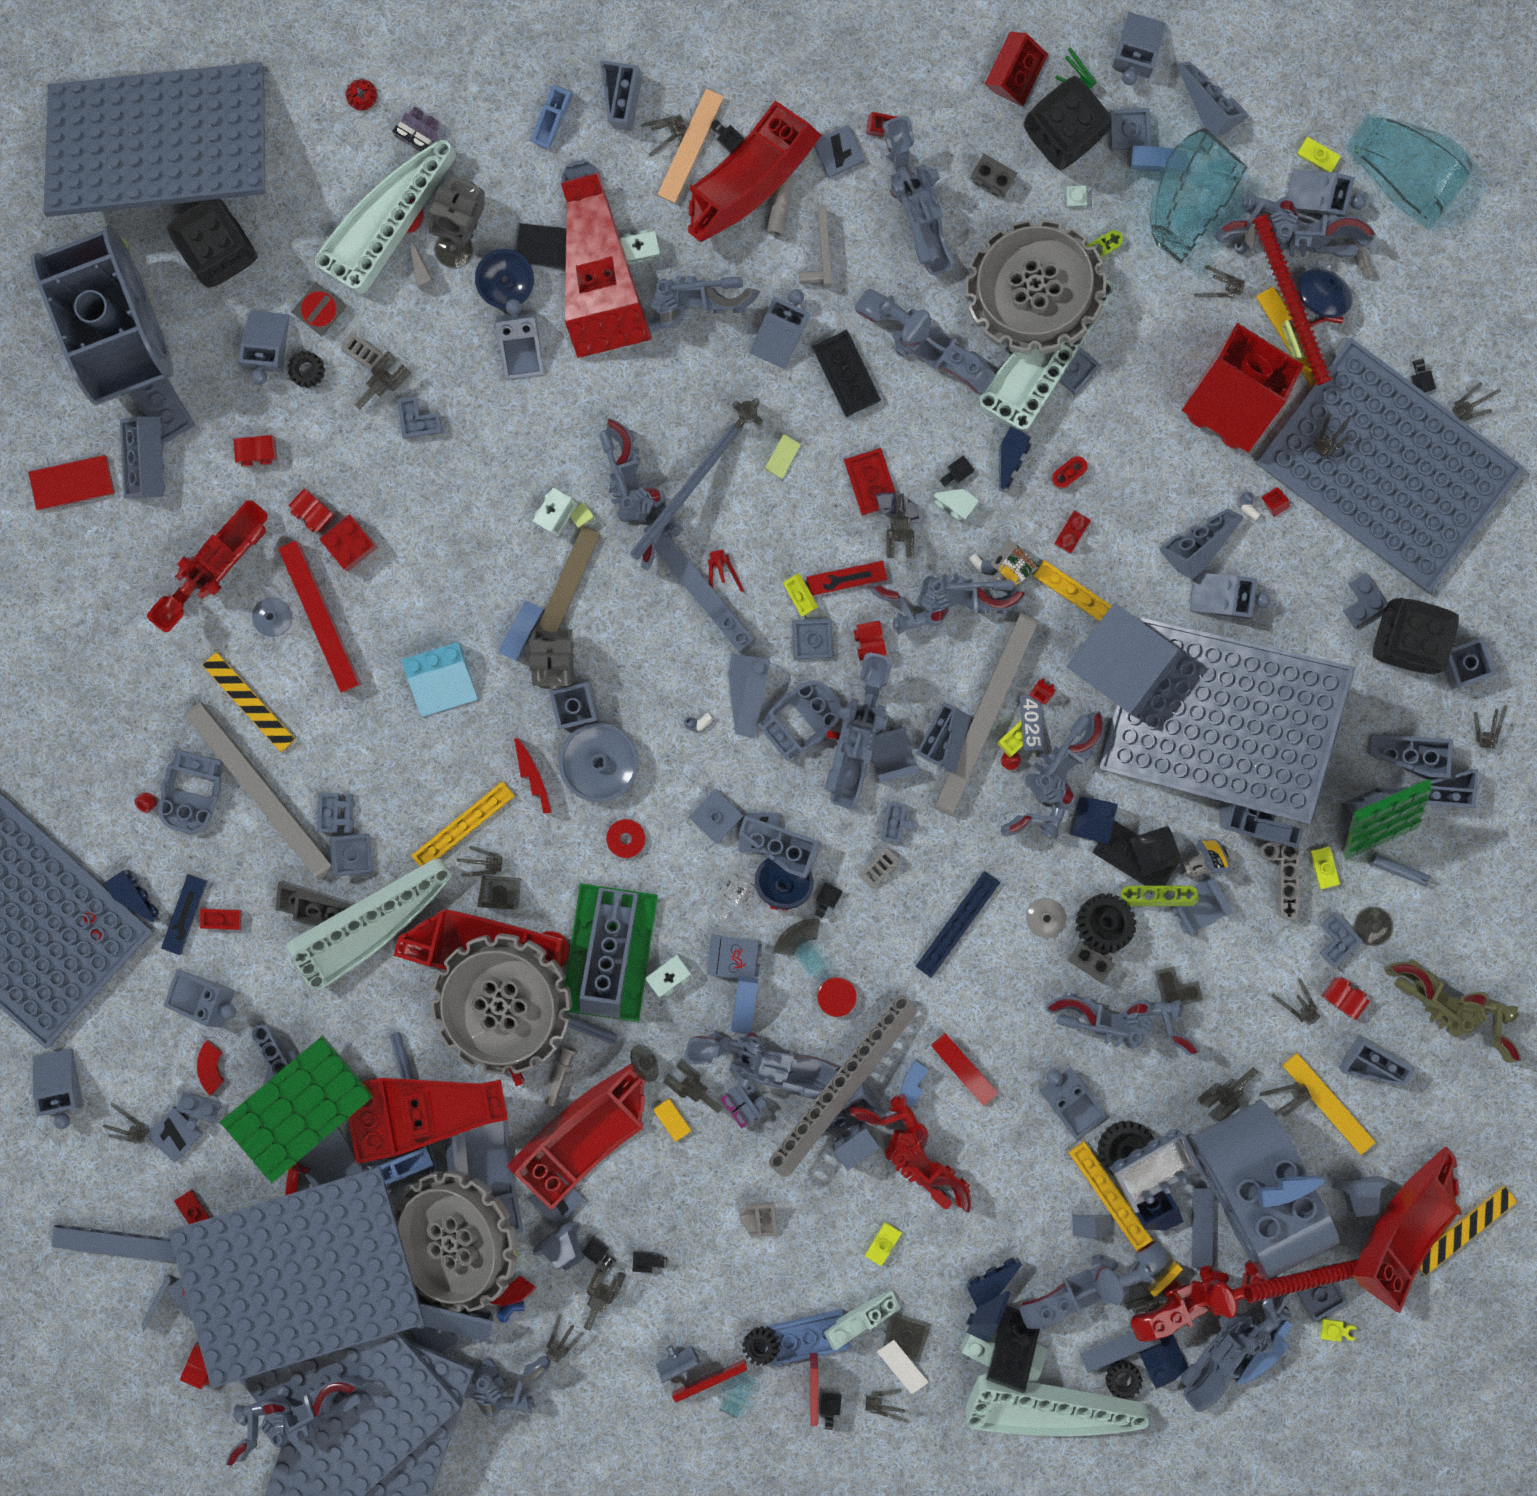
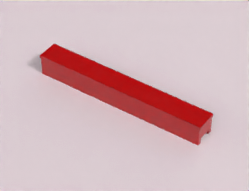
M295 540L279 547L278 550L340 693L360 686L361 682L301 544Z

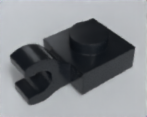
M717 119L711 124V129L720 135L717 141L730 154L744 141V137L731 125L725 128Z
M1424 359L1412 361L1416 375L1410 376L1412 384L1424 393L1435 390L1436 386L1431 370L1425 372Z
M963 455L947 467L950 473L942 477L940 482L944 487L954 479L960 483L975 472V470Z
M825 882L816 899L821 904L815 915L823 918L828 906L834 909L843 891Z
M594 1236L583 1250L584 1256L596 1265L601 1260L608 1268L612 1269L617 1261L606 1253L609 1247Z
M634 1250L632 1272L652 1273L653 1267L666 1268L668 1257H653L654 1251Z
M822 1392L820 1414H826V1430H833L834 1415L840 1416L841 1394Z

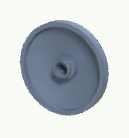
M593 723L580 727L567 738L560 752L559 769L564 783L575 795L587 801L606 802L621 796L630 788L638 771V754L632 740L622 730L609 724Z

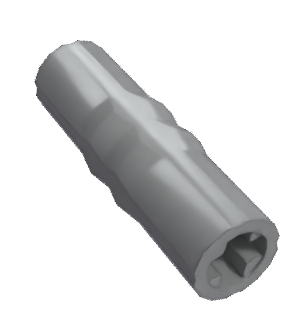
M792 176L774 192L767 233L772 236L784 235L793 185Z

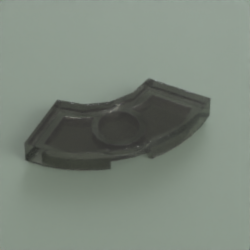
M806 919L793 924L779 937L774 947V952L794 956L797 948L802 943L808 940H817L821 921L819 919Z

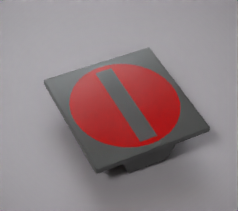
M315 282L291 313L320 336H323L346 308V305Z

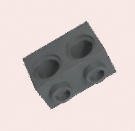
M984 153L970 178L978 187L982 188L984 186L995 197L1001 196L1004 198L1018 173ZM987 169L989 175L982 176L979 170ZM1004 179L1006 181V185L999 186L996 180Z
M1082 941L1078 943L1067 960L1102 984L1115 966V963L1111 961L1113 957L1103 954V952L1102 954L1097 953L1095 949H1089V945H1084ZM1082 950L1089 952L1086 960H1081L1079 957ZM1099 961H1104L1105 968L1102 971L1096 970V964Z

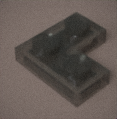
M1174 966L1154 971L1162 1002L1172 1003L1173 1001L1181 1000L1180 1005H1186L1203 1000L1199 981L1179 985Z

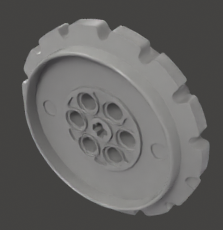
M1044 219L1038 225H1033L1031 220L1013 223L1010 225L1011 230L1009 232H1004L1001 229L991 235L985 241L987 249L977 250L972 258L969 270L973 275L967 276L965 283L967 301H973L968 306L970 315L977 327L985 326L984 335L998 346L1008 343L1010 351L1028 355L1031 354L1033 349H1038L1040 354L1052 353L1061 349L1062 342H1067L1071 345L1087 333L1085 325L1094 324L1102 311L1103 302L1099 298L1106 296V274L1099 272L1103 268V262L1094 246L1086 247L1087 238L1072 227L1064 231L1062 230V223ZM1032 266L1036 268L1034 271L1027 270L1028 267ZM1050 271L1055 273L1053 276L1046 275ZM1016 279L1021 280L1019 284L1012 283ZM1056 289L1059 290V293L1052 294L1050 291ZM1020 297H1023V298L1026 299V300L1023 301V302H1018V301H1016V300H1017L1018 298H1020ZM1039 302H1042V303L1045 304V305L1042 306V307H1036V306H1035V305H1036L1037 303H1039Z
M498 934L495 937V941L489 935L472 939L466 944L467 950L459 947L445 960L444 965L447 967V970L441 969L435 978L432 991L438 995V998L431 1001L433 1020L442 1024L438 1033L449 1049L457 1048V1057L473 1068L478 1064H482L484 1072L501 1075L505 1074L508 1068H511L515 1074L532 1069L536 1065L535 1059L543 1062L558 1048L559 1045L556 1039H563L568 1030L571 1018L565 1014V1011L570 1010L572 1007L570 988L561 984L565 975L554 959L547 961L545 959L547 952L532 941H527L523 945L520 943L519 936L510 934ZM488 983H493L496 990H491L488 987ZM508 984H512L515 987V992L508 989ZM478 999H482L485 1002L486 1006H480L478 1003ZM517 1002H522L525 1009H520L517 1006ZM488 1017H492L495 1020V1024L489 1023ZM507 1018L513 1019L515 1025H510L507 1022Z
M438 1171L419 1179V1182L411 1185L402 1195L401 1200L403 1204L396 1208L394 1215L413 1282L418 1288V1293L432 1304L439 1301L443 1309L460 1312L465 1308L468 1312L475 1311L490 1304V1301L499 1298L509 1286L507 1280L514 1276L517 1256L513 1254V1250L518 1247L515 1228L510 1225L508 1220L510 1214L501 1199H496L492 1195V1189L477 1178L470 1181L466 1173L459 1171H448L444 1174Z

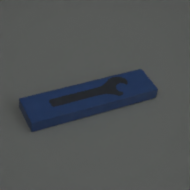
M187 874L161 949L177 955L182 954L208 880Z

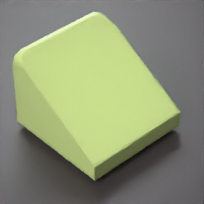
M584 502L577 506L570 516L578 529L595 519Z

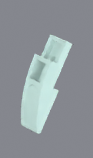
M888 1291L836 1320V1324L826 1330L824 1334L832 1350H838L866 1329L871 1330L901 1309L893 1291Z

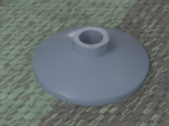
M278 598L261 600L255 606L252 614V621L257 631L269 637L283 634L289 628L292 619L290 608L284 601ZM269 613H272L274 615L272 620H268L267 615Z

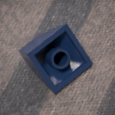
M1079 797L1070 835L1109 844L1118 804L1099 799Z
M1160 1191L1153 1195L1155 1199L1153 1203L1148 1204L1146 1201H1143L1136 1205L1139 1212L1135 1214L1144 1230L1167 1231L1184 1222L1180 1210L1170 1193L1165 1194L1163 1191Z
M1006 1291L977 1307L974 1314L970 1313L966 1322L969 1325L966 1333L989 1342L999 1326L1011 1292Z
M1174 1334L1160 1339L1161 1344L1139 1352L1150 1380L1156 1389L1175 1381L1188 1369Z

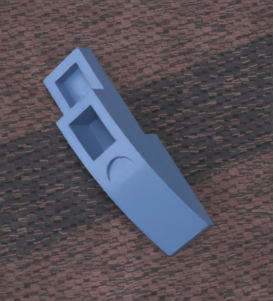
M1288 1319L1282 1320L1273 1329L1271 1339L1274 1346L1270 1353H1259L1255 1357L1252 1354L1246 1353L1244 1362L1236 1368L1240 1376L1234 1378V1380L1238 1384H1244L1260 1376L1284 1354L1289 1347L1284 1338L1293 1326Z

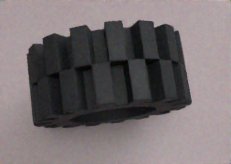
M299 351L300 354L295 353L293 355L294 358H290V364L287 365L291 380L302 388L316 387V384H320L322 382L321 379L325 376L323 361L310 351ZM305 362L311 363L314 367L313 373L308 377L301 376L299 372L300 366Z
M760 1326L759 1328H754L745 1336L742 1347H745L743 1353L747 1352L745 1357L746 1359L751 1358L750 1363L756 1362L757 1366L761 1364L764 1366L777 1357L780 1352L778 1347L781 1346V1342H777L779 1336H774L776 1333L774 1330L770 1332L769 1327L764 1329V1326ZM757 1339H762L766 1342L768 1346L767 1352L761 1353L757 1350L755 1346Z
M1117 1361L1115 1365H1111L1110 1370L1107 1369V1375H1105L1106 1385L1114 1397L1117 1396L1118 1398L1129 1400L1128 1397L1134 1398V1394L1138 1395L1140 1393L1139 1388L1142 1389L1143 1385L1141 1382H1143V1379L1137 1367L1131 1362L1123 1361L1120 1363V1361ZM1121 1373H1127L1131 1376V1383L1127 1387L1117 1385L1116 1379Z

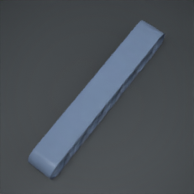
M54 1225L51 1246L54 1248L177 1263L170 1238L68 1225Z

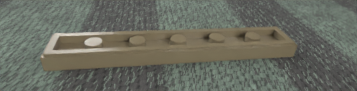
M582 526L537 629L559 631L599 540L600 533Z

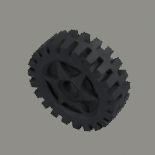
M1102 893L1087 900L1077 912L1076 916L1078 917L1075 921V924H1078L1076 931L1080 932L1078 936L1080 939H1084L1082 943L1084 945L1088 944L1089 949H1096L1097 953L1103 952V954L1114 953L1125 947L1133 939V934L1136 932V927L1134 926L1137 924L1136 920H1133V917H1135L1134 912H1130L1131 906H1126L1124 899L1119 900V896L1115 895L1113 897L1110 893L1106 895ZM1103 920H1106L1108 922L1109 927H1106L1103 924Z
M1119 1121L1118 1123H1113L1101 1135L1097 1148L1098 1157L1104 1169L1114 1177L1109 1167L1115 1161L1130 1156V1154L1123 1155V1149L1126 1146H1131L1132 1152L1136 1149H1142L1151 1140H1154V1137L1147 1128L1137 1122ZM1158 1153L1120 1173L1122 1180L1132 1181L1145 1177L1146 1173L1152 1170V1166H1155Z

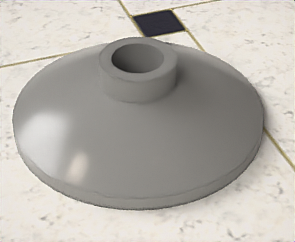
M1044 898L1035 901L1029 907L1026 921L1029 929L1035 935L1049 938L1057 935L1063 929L1066 915L1063 907L1057 901ZM1045 915L1050 916L1049 922L1043 920Z

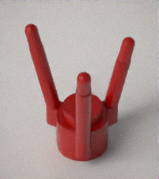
M724 550L710 552V559H708L709 585L713 588V566L715 569L718 568L721 582L725 583L722 567H725L727 564L739 590L744 592L741 582L730 562L729 555H725Z

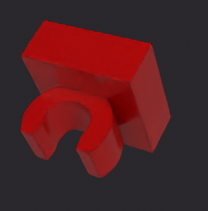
M1042 678L1032 688L1029 696L1046 705L1056 690L1054 689V684L1049 686L1044 683L1045 679Z

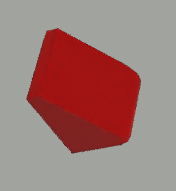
M1278 487L1261 497L1273 517L1290 507L1289 499Z

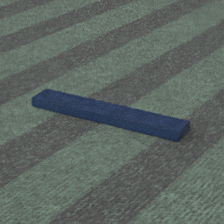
M983 871L915 967L930 978L933 977L1000 884L997 879Z

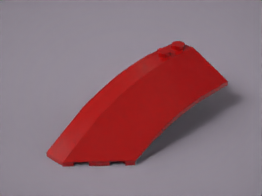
M775 100L751 133L721 164L693 186L690 184V191L692 192V200L689 201L691 225H688V233L698 241L703 242L742 220L766 201L792 175L822 135L810 123Z
M443 909L435 916L400 935L397 940L394 956L425 966L447 970V967L444 965L445 960L459 947L467 950L466 944L470 940L489 935L495 941V937L498 934H510L519 936L520 943L523 945L527 941H532L547 952L545 955L547 961L554 959L561 966L563 939L492 919Z
M631 1063L598 1083L551 1120L506 1167L552 1211L597 1164L640 1130H643L642 1112L644 1111L645 1095L643 1094L646 1076L634 1063ZM557 1173H558L561 1177H563V1178L569 1183L568 1186H567V1185L564 1183V1181L557 1175Z
M1448 1147L1441 1149L1394 1196L1371 1231L1352 1276L1363 1289L1398 1313H1401L1412 1282L1431 1247L1456 1215H1461V1210L1456 1204L1455 1197L1459 1195L1458 1179H1454L1453 1168L1457 1167V1160Z

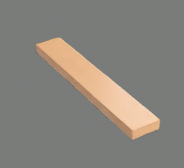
M706 88L657 194L658 197L676 204L711 128V124L724 100V96Z

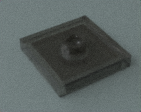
M896 1312L893 1313L882 1348L895 1340L910 1360L920 1363L931 1323Z

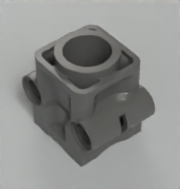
M449 176L445 185L439 186L434 202L428 211L430 218L429 233L438 237L448 238L455 244L465 248L469 239L473 238L474 235L472 233L474 229H477V221L484 210V190L468 180Z
M533 629L532 637H530L529 656L532 685L544 689H559L572 684L574 677L573 629H562L559 631Z

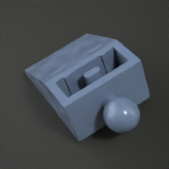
M1128 12L1112 68L1124 71L1122 74L1124 84L1129 86L1135 84L1138 75L1150 78L1166 26L1165 22Z
M1293 170L1287 198L1293 201L1298 212L1323 217V215H1327V217L1330 215L1345 217L1348 204L1356 210H1360L1366 205L1364 195L1355 194L1351 196L1355 177L1331 172ZM1336 188L1342 189L1339 193L1336 192Z
M794 289L789 293V303L775 296L773 297L749 352L783 369L786 368L810 317L809 312L796 307L804 300V294L799 289ZM777 309H781L783 311V314L781 316H777L775 314V311ZM795 317L800 318L799 324L793 323Z
M511 299L506 304V310L510 315L496 316L495 321L505 380L544 375L536 312L520 313L522 306L516 299ZM528 325L530 328L523 329V326ZM504 328H509V329H510V330L505 331V332L503 331Z
M250 311L240 344L238 363L244 369L255 370L251 375V379L256 385H263L267 381L265 371L283 373L289 314Z
M1199 573L1194 578L1190 611L1250 619L1252 618L1253 604L1255 603L1259 608H1266L1270 605L1271 598L1264 592L1255 595L1257 578ZM1241 585L1246 587V592L1240 591ZM1238 605H1242L1244 607V610L1242 612H1239L1237 610Z
M179 969L176 970L164 1007L207 1027L222 1028L225 1019H233L237 1012L235 1006L231 1004L235 990Z
M72 1048L33 1057V1099L36 1115L38 1117L56 1113L54 1125L58 1129H65L70 1125V1117L65 1114L66 1110L83 1107Z
M1071 1067L1063 1073L1055 1069L1047 1073L1048 1084L1039 1091L1076 1141L1108 1117Z

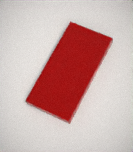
M106 455L28 472L36 510L38 511L115 494Z

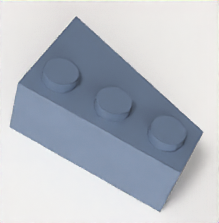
M600 61L608 121L613 128L632 131L643 73L638 65Z
M943 702L916 755L956 774L971 716Z
M1469 769L1451 774V779H1430L1432 791L1428 796L1429 801L1426 805L1476 808L1479 769Z
M1360 1034L1339 1066L1343 1074H1352L1366 1079L1371 1078L1404 1087L1415 1071L1409 1062Z

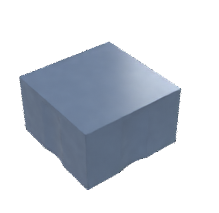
M1114 602L1066 667L1136 718L1152 698L1158 685L1168 677L1184 656V653Z

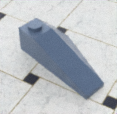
M1182 62L1177 65L1199 117L1209 134L1213 136L1225 135L1249 116L1235 99L1231 97L1228 100L1221 94L1222 88L1209 84L1207 82L1208 76L1191 62Z

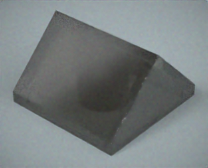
M482 875L477 907L518 910L520 907L521 878Z

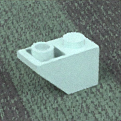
M964 489L939 492L932 498L935 500L934 504L942 510L944 508L951 512L950 516L957 521H965L979 502L977 498Z

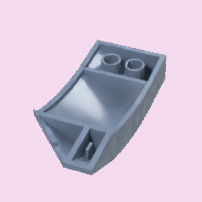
M508 1120L486 1124L446 1138L448 1171L466 1173L470 1181L477 1178L490 1187L492 1195L496 1199L500 1198L509 1212L510 1217L508 1220L510 1225L514 1226L515 1232H523L514 1176L506 1167L511 1161Z

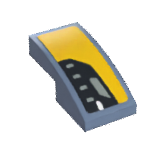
M1216 839L1198 840L1197 847L1204 854V864L1211 873H1230V864L1220 843Z

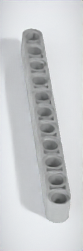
M1021 612L1018 615L985 689V693L966 732L956 774L948 773L933 808L950 816L954 813L1039 620Z
M200 701L185 713L186 718L318 880H321L330 873L332 866L329 857L249 758L244 755V752L206 705Z
M900 995L894 999L769 1159V1165L780 1176L787 1177L792 1174L915 1017L917 1008L906 996Z

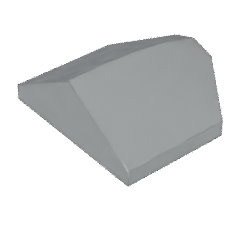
M774 1202L747 1204L740 1211L741 1223L749 1232L750 1237L778 1235Z

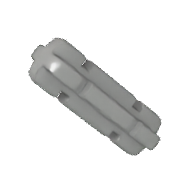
M1356 241L1353 242L1351 245L1358 247V253L1355 258L1360 269H1363L1362 274L1364 278L1372 277L1375 271L1373 266L1370 267L1371 262L1366 251Z

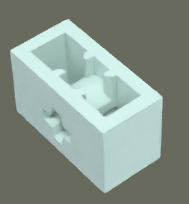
M643 230L638 235L624 234L620 236L628 265L661 258L655 231ZM637 243H640L641 250H637Z
M552 488L546 494L541 508L535 512L533 522L558 537L578 503L569 496Z
M677 954L645 979L658 997L662 995L667 997L675 991L673 987L678 983L682 986L690 980L689 975L692 972ZM667 972H668V974H672V973H673V974L675 975V976L673 977V980H674V981H673V982H671L670 980L666 981V980H665V978H666V974H665V973H667Z

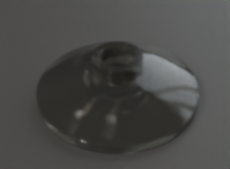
M438 237L435 242L434 251L437 260L443 266L457 269L465 266L471 260L474 248L471 239H469L464 248L448 238ZM453 244L456 245V249L454 251H451L450 246Z
M1367 907L1356 916L1354 931L1363 940L1364 944L1378 946L1385 943L1391 937L1393 921L1389 913L1380 907ZM1374 923L1378 924L1377 930H1373L1372 925Z
M643 1044L634 1046L630 1054L634 1071L646 1082L655 1081L659 1075V1065L654 1053Z

